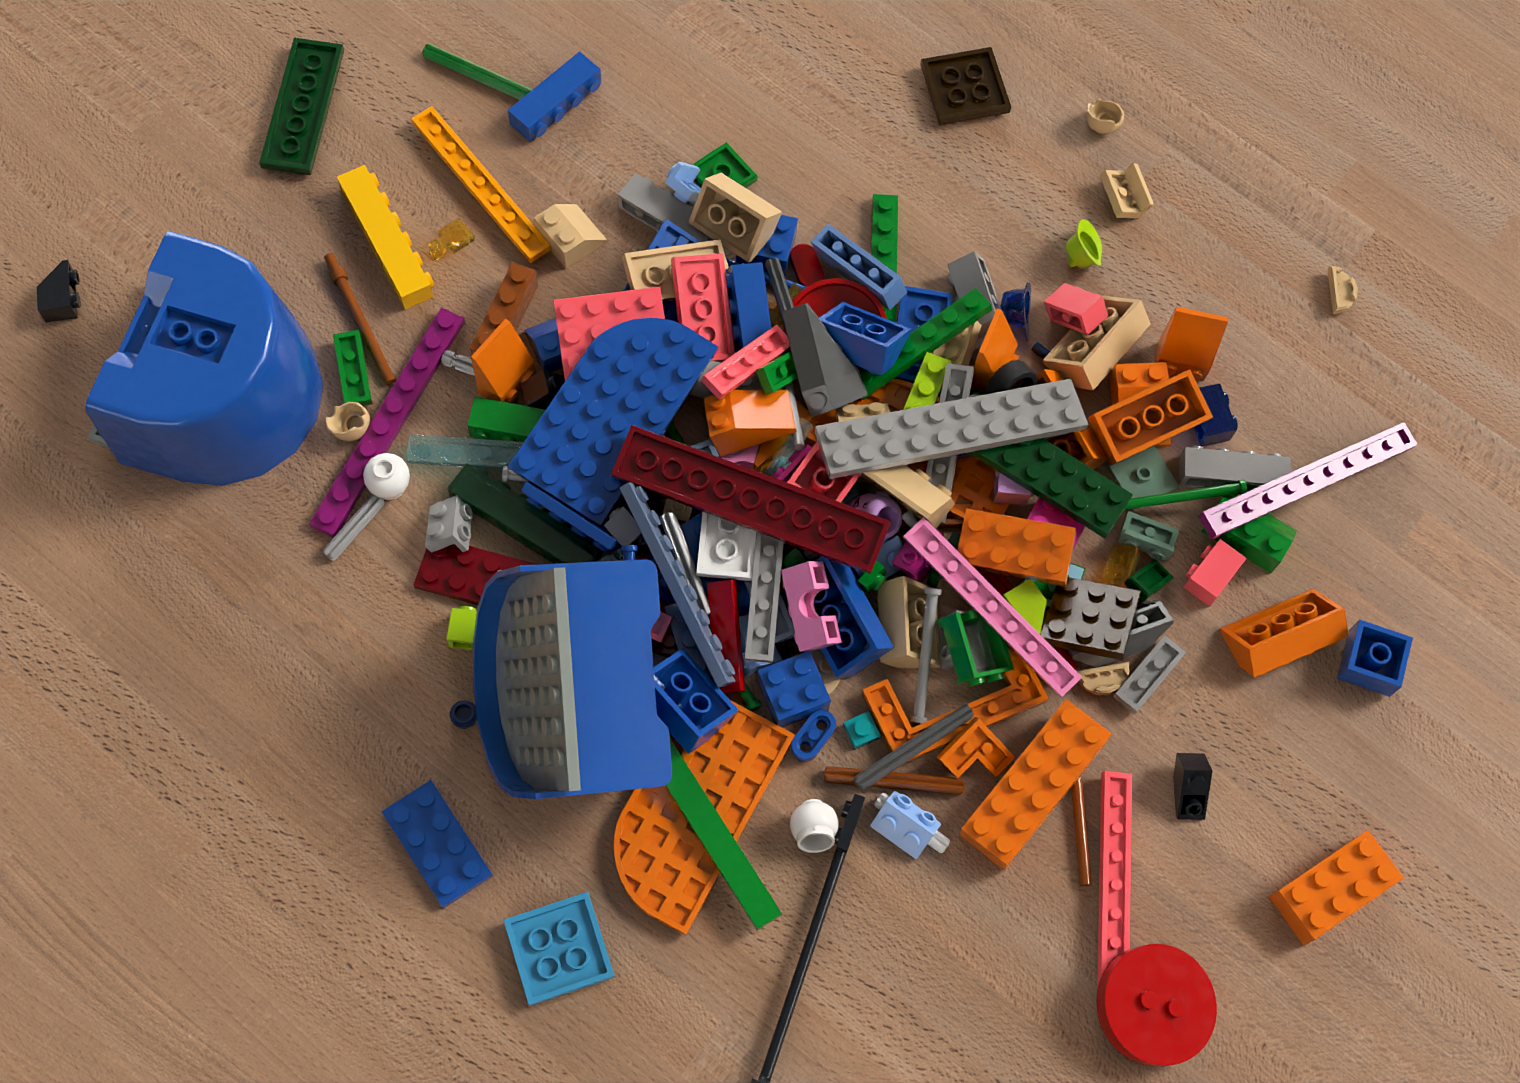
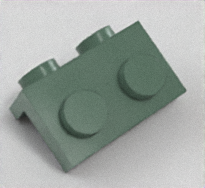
M1128 511L1117 543L1122 544L1128 550L1149 554L1155 560L1169 561L1175 551L1174 545L1179 529Z

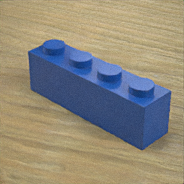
M579 51L508 109L509 124L529 142L533 141L536 137H541L548 127L554 122H559L566 112L572 107H577L584 97L599 88L601 84V69Z
M762 262L731 265L725 270L729 292L730 315H732L733 341L736 343L737 350L735 353L771 329Z

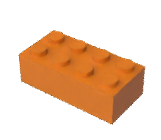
M1189 369L1093 414L1088 420L1111 466L1213 418Z
M966 508L957 551L977 571L1026 580L1032 579L1036 582L1066 587L1076 537V528Z
M1367 830L1272 894L1269 898L1305 946L1394 886L1404 877L1369 830Z

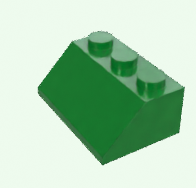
M1234 494L1222 496L1218 505L1228 500H1231L1237 497L1238 495ZM1267 514L1214 538V540L1218 542L1221 539L1249 561L1272 573L1281 563L1291 546L1297 530L1274 516ZM1204 527L1201 532L1209 536L1207 530Z

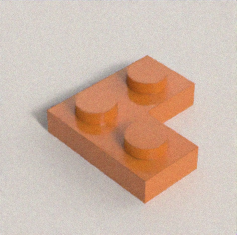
M974 717L936 756L956 778H959L976 759L992 776L997 777L1016 758L977 717Z

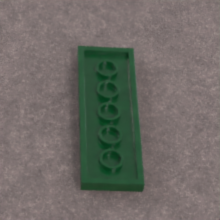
M294 37L259 161L261 168L304 175L312 174L344 54L343 44Z
M1044 438L968 452L1104 539L1133 496L1132 493Z

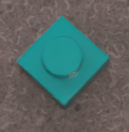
M869 711L843 722V727L855 750L881 737Z

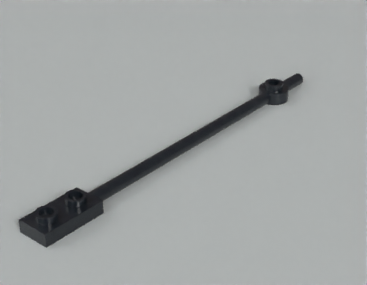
M854 794L852 802L846 800L841 817L846 818L843 828L838 827V831L834 836V844L837 847L759 1078L758 1080L752 1078L751 1083H770L865 800L864 796Z

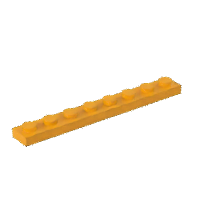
M433 106L411 118L415 128L530 264L551 251V245Z

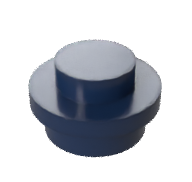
M466 700L455 703L450 710L451 722L461 729L472 727L477 722L475 705Z

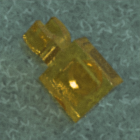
M458 218L438 230L440 238L428 244V247L431 249L429 254L434 260H437L449 248L453 253H456L474 242L475 236L464 222Z

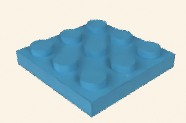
M588 892L504 919L529 1007L615 978Z

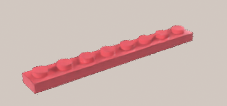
M1113 771L1101 773L1097 989L1102 974L1110 962L1121 953L1130 949L1132 774Z

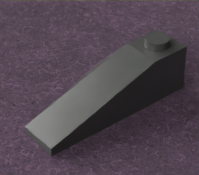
M808 303L782 312L801 392L811 417L837 409L868 395L859 369L842 352L843 348L832 339L826 331V326Z

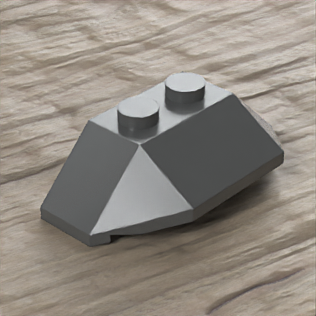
M1139 600L1124 658L1147 650L1174 623V619L1160 600H1153L1152 602L1147 600L1142 602ZM1067 649L1072 659L1094 667H1100L1117 661V659Z

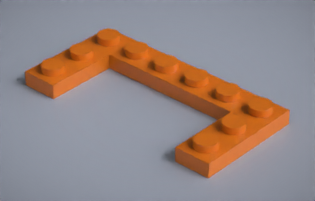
M1008 643L1007 647L1014 670L1004 673L1008 687L967 704L974 713L973 718H979L987 728L1041 705L1049 699L1035 671ZM888 679L864 688L861 692L890 752L956 710L954 709L912 728ZM971 720L905 763L947 746Z

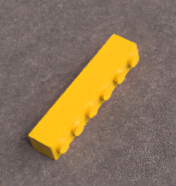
M363 165L337 176L338 184L345 200L404 309L406 310L433 298L431 287L434 286V282L429 272H423L421 268L423 262L418 252H412L410 248L412 242L406 231L401 232L399 228L401 222L396 212H390L388 207L391 205L385 192H379L377 187H380V184L374 172L369 173L366 166Z

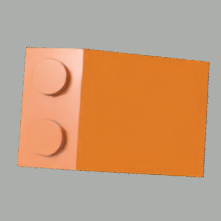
M1176 306L1157 343L1154 363L1166 362L1168 375H1178L1190 369L1196 381H1204L1214 362L1229 317Z
M996 309L975 361L971 389L977 392L986 393V387L994 373L1006 363L1018 360L1019 355L1015 354L1018 343L1001 309Z
M506 318L471 356L478 393L486 399L513 404L519 396L521 383L536 374L534 359L510 321Z
M1167 363L1115 364L1108 377L1112 405L1168 380ZM1171 438L1154 446L1170 447Z
M733 390L720 400L715 395L703 398L709 435L720 457L797 432L788 390H777L769 394H765L764 390Z

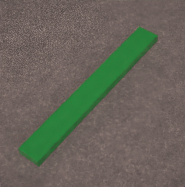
M670 739L672 778L665 787L758 931L782 916V912Z

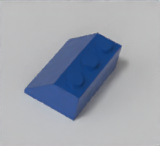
M845 302L840 303L819 317L832 339L843 348L842 352L849 361L875 375H882L894 366L911 334V329Z
M556 318L525 329L524 332L542 370L554 372L563 368Z
M684 648L653 667L657 716L669 728L670 734L688 754L707 742L738 712L737 707Z

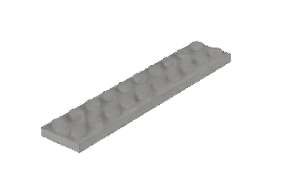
M1066 379L819 425L815 427L814 432L828 477L833 479L1086 430L1088 422L1072 380Z

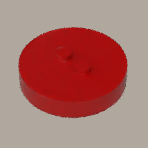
M1148 944L1135 947L1121 953L1110 962L1099 981L1096 1007L1101 1028L1113 1047L1131 1061L1153 1067L1176 1065L1193 1058L1208 1043L1216 1023V996L1205 970L1186 952L1166 944Z

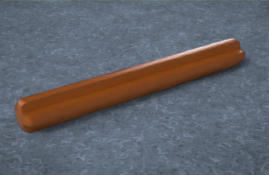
M827 766L824 770V781L826 783L856 785L854 777L865 769ZM890 772L869 787L961 795L964 791V780L953 777Z

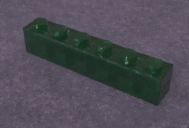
M466 463L448 486L450 498L457 495L465 504L470 506L474 514L553 564L599 562L602 558L601 549L593 544V538L589 536L585 538L570 529L571 524L567 522L561 523L549 515V510L537 508L526 500L527 496L523 494L518 496L510 491L511 488L501 480L496 482L488 477L489 474L479 466L474 468Z

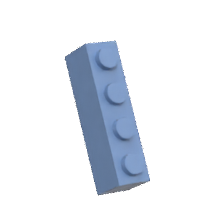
M827 224L811 241L818 258L846 279L865 286L889 311L907 293L902 278L830 224Z

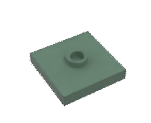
M1155 446L1110 466L1109 463L1106 465V469L1114 482L1133 494L1131 498L1172 493L1179 488Z

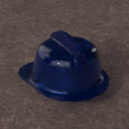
M1030 282L1026 283L1025 288L1004 292L1000 305L1008 324L1024 328L1026 342H1029Z

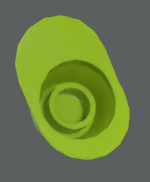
M1082 219L1078 223L1077 232L1066 243L1069 267L1078 266L1081 269L1093 265L1101 266L1102 244L1100 237L1089 221Z

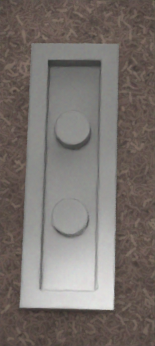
M1164 635L1113 697L1133 714H1136L1186 654V651Z

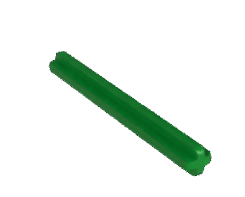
M426 44L423 48L424 58L519 100L533 90L432 44Z

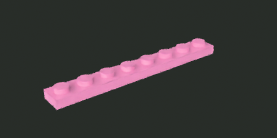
M924 517L903 536L1060 697H1063L1082 678Z

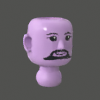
M879 491L876 494L867 493L851 500L847 504L891 521L885 539L892 537L902 524L901 508L896 501L890 498L891 495Z

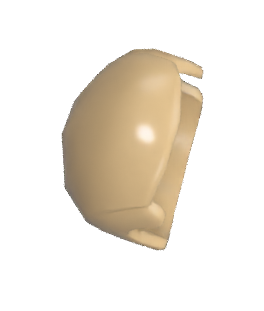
M1098 99L1092 106L1088 103L1086 121L1089 127L1097 133L1108 134L1117 130L1123 124L1124 111L1119 104L1113 101Z
M347 402L341 406H335L334 414L332 417H326L325 421L327 429L334 436L342 441L351 442L358 440L364 435L370 424V416L366 408L361 404Z

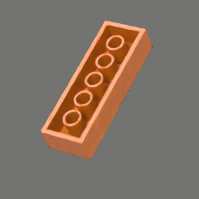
M1066 699L964 824L959 836L1005 872L1107 744L1112 733Z

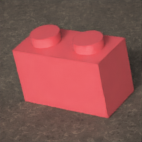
M1066 283L1061 285L1044 301L1050 321L1086 335L1108 317L1105 301L1102 296Z
M1221 539L1214 547L1209 544L1200 555L1203 562L1199 566L1194 563L1185 575L1189 580L1183 588L1209 607L1247 559Z

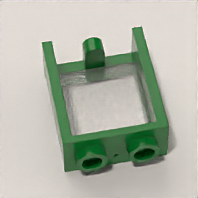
M970 610L962 614L957 612L936 620L942 626L958 679L956 685L968 682V686L972 687L985 683L984 678H987L989 683L1005 678L1004 673L1014 670L1006 641L976 610Z

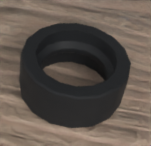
M1010 361L999 368L991 377L986 387V394L1037 385L1038 377L1023 361Z

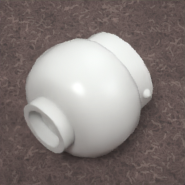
M383 453L369 460L365 466L363 478L365 486L370 493L385 500H392L404 493L409 484L410 473L408 466L402 458L395 454Z
M810 799L804 801L793 811L790 819V830L797 841L799 849L809 853L826 851L834 845V836L838 831L839 824L837 815L832 807L820 800Z

